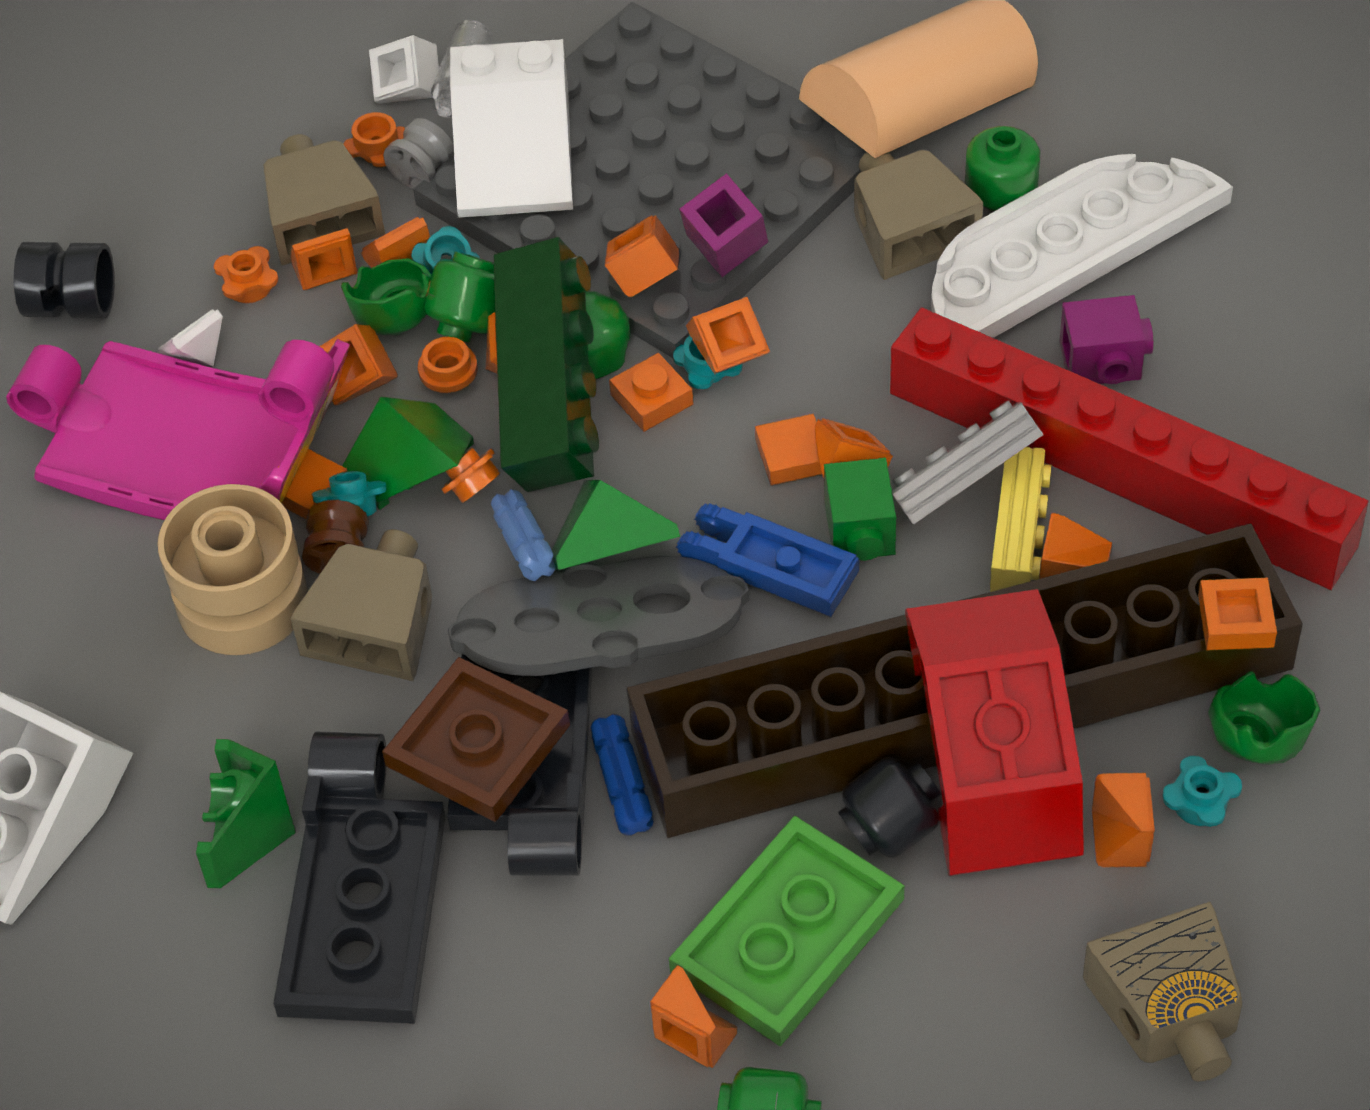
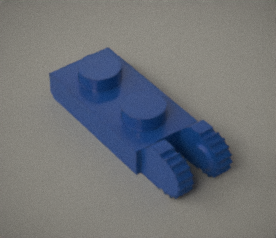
M705 503L701 506L694 519L696 520V525L700 527L699 529L711 537L702 536L699 532L686 531L676 546L677 552L682 555L681 557L693 558L713 564L732 576L743 578L747 584L832 617L859 572V558L856 557V554L748 512L742 515L724 507L720 508L717 504L712 505L711 503L708 505Z

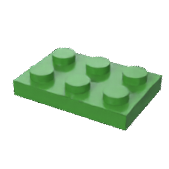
M794 815L669 957L670 972L677 965L682 967L697 991L781 1047L903 902L905 885Z

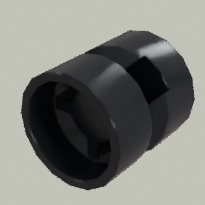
M58 242L21 243L17 250L14 264V293L18 310L23 317H59L63 309H66L72 318L108 317L114 299L115 271L111 250L106 243H70L66 251H63Z

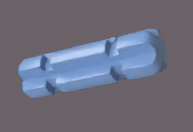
M512 489L505 495L496 494L491 501V506L494 510L493 517L498 527L503 530L502 534L515 560L519 562L518 566L523 576L531 581H536L542 575L550 577L556 568L552 559L553 552L548 542L544 540V535L531 510L526 507L527 503L523 495L519 491Z

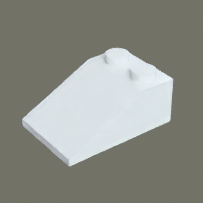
M563 39L450 47V90L458 218L573 210L569 95Z
M1 691L0 921L12 925L105 813L133 752L33 703Z

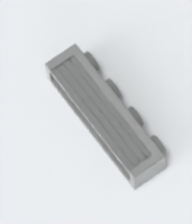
M1009 400L989 413L993 420L980 428L977 423L971 425L957 435L961 441L949 450L944 445L925 457L928 465L916 473L911 467L893 480L896 487L892 489V495L912 524L920 521L1043 436V433L1021 402H1017L1012 406Z

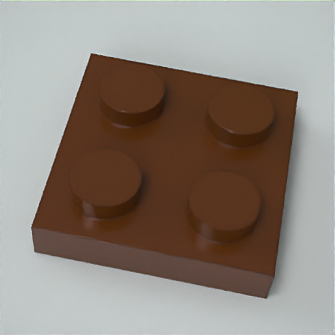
M458 657L382 753L386 767L496 822L569 728V714L567 709Z

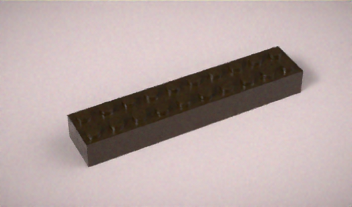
M1252 524L961 599L967 600L1035 589L1039 590L1060 647L1073 728L1212 692L1222 686L1232 685L1250 671H1253L1256 678L1260 679L1293 670L1303 625ZM1268 578L1277 629L1274 648L1206 650L1198 598L1201 580ZM905 614L627 687L631 732L667 838L841 792L849 782L884 757L898 759L907 769L916 762H919L923 769L937 766L922 675L915 676Z

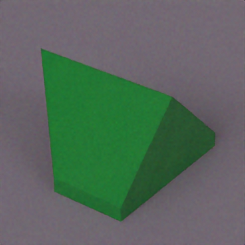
M380 396L342 466L347 468V472L358 471L365 473L368 482L383 481L386 483V492L375 495L376 506L381 510L389 504V497L406 489L409 490L423 481L458 466L466 449L474 444V440L470 433L435 403Z
M584 480L552 548V559L556 565L555 569L561 570L680 537V533L676 523L601 480Z
M216 739L215 754L221 773H210V807L208 813L203 812L202 815L204 822L215 823L213 840L211 842L198 841L196 856L207 888H222L296 833L276 761L230 739Z

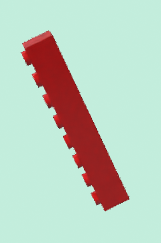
M921 307L891 346L890 394L966 428L975 423L980 428L993 420L989 413L1008 400L1012 406L1017 402H1021L1043 433V436L1027 447L1032 449L1034 447L1044 448V463L1206 535L1252 524L1273 565L1332 591L1359 547L1369 500Z

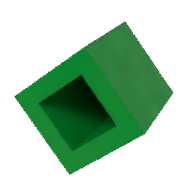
M886 458L824 464V503L831 545L856 554L860 561L872 560L880 556L896 555V512Z

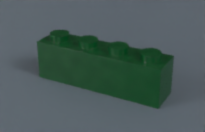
M560 237L494 254L501 469L526 492L594 477L593 452H597L599 449V436L596 425L591 418L590 398L596 395V380L588 359V344H591L594 339L592 322L586 311L585 292L591 288L588 266L581 256H576Z

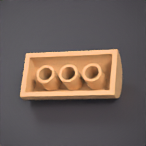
M969 0L812 68L803 79L799 100L871 156L878 158L1034 86L1038 70L1037 49L1027 23L1011 4L1005 0Z

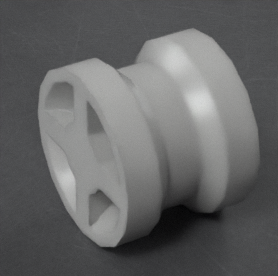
M416 118L406 126L403 132L404 138L391 142L383 154L384 162L391 174L403 185L414 189L423 180L430 182L436 175L435 170L454 156V145L450 137L438 125L427 119Z

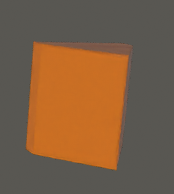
M416 217L362 248L363 251L360 254L371 268L387 260L406 258L412 260L411 254L414 246L418 243L426 244L430 238L428 226L423 217L420 219Z

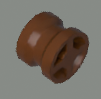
M327 500L314 504L308 510L306 530L310 536L305 539L303 545L302 559L305 565L312 571L320 574L340 546L352 544L364 547L362 540L366 538L369 524L366 512L355 504L341 500Z

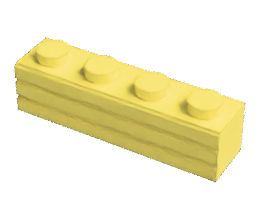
M1025 447L1004 462L991 566L990 592L1039 579L1041 557L1034 556L1035 549H1043L1045 526L1037 524L1038 518H1046L1048 495H1042L1041 490L1042 487H1050L1052 465L1044 464V448L1034 447L1032 449Z

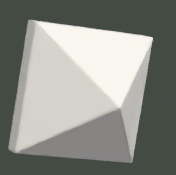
M213 309L160 346L157 353L214 367L223 316L218 309L215 311Z

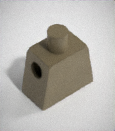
M303 134L293 135L281 144L280 156L270 158L263 164L270 221L281 265L292 263V245L348 228L352 245L385 235L377 191L342 142L333 140L314 146L310 137Z
M919 150L898 159H894L890 152L878 158H874L866 152L860 159L859 169L861 173L854 179V213L883 280L939 259L948 244L959 233L982 219L983 201L930 151Z
M390 529L383 533L376 550L352 544L340 546L292 614L291 622L300 656L409 681L414 680L431 608L432 593L426 564L420 559L414 558L418 549V543L411 535L401 530Z

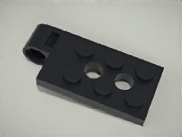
M464 654L461 656L462 659L511 683L520 677H524L496 672L478 665ZM592 667L557 674L532 676L542 681L540 687L532 693L567 709L570 726L496 822L449 799L447 817L450 830H508V865L511 876L580 875Z
M316 731L313 734L308 758V778L302 806L306 826L273 1002L277 1017L415 1024L446 815L443 802L383 799L386 779V765L382 753L386 747V741L383 734ZM373 882L382 887L380 894L374 900L367 903H354L346 898L350 889L359 883ZM362 941L373 947L369 956L358 963L347 964L336 958L338 951L350 942Z

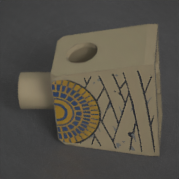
M1211 902L1087 942L1083 979L1142 1061L1154 1063L1180 1054L1192 1079L1198 1082L1213 1079L1231 1066L1232 1060L1221 1039L1227 1038L1237 1031L1242 1008V997L1216 912Z

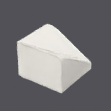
M412 35L369 50L374 102L383 104L427 99L441 95L436 44Z

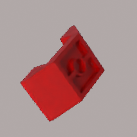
M1035 589L906 608L905 615L915 676L922 675L943 800V805L937 810L948 876L1083 856V780L1060 647L1039 590Z

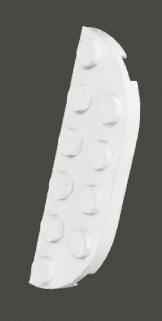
M1121 154L1083 163L983 217L959 233L948 244L937 262L936 274L932 285L931 311L994 338L1230 204L1233 186L1205 168L1176 158H1171L1170 165L1156 162H1135L1136 154Z

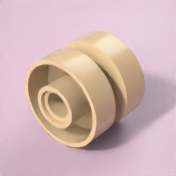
M240 484L210 487L194 493L180 502L163 522L157 544L159 558L171 591L179 622L187 636L202 648L224 655L252 654L268 649L285 639L293 631L292 614L308 592L298 554L291 519L283 504L264 490Z

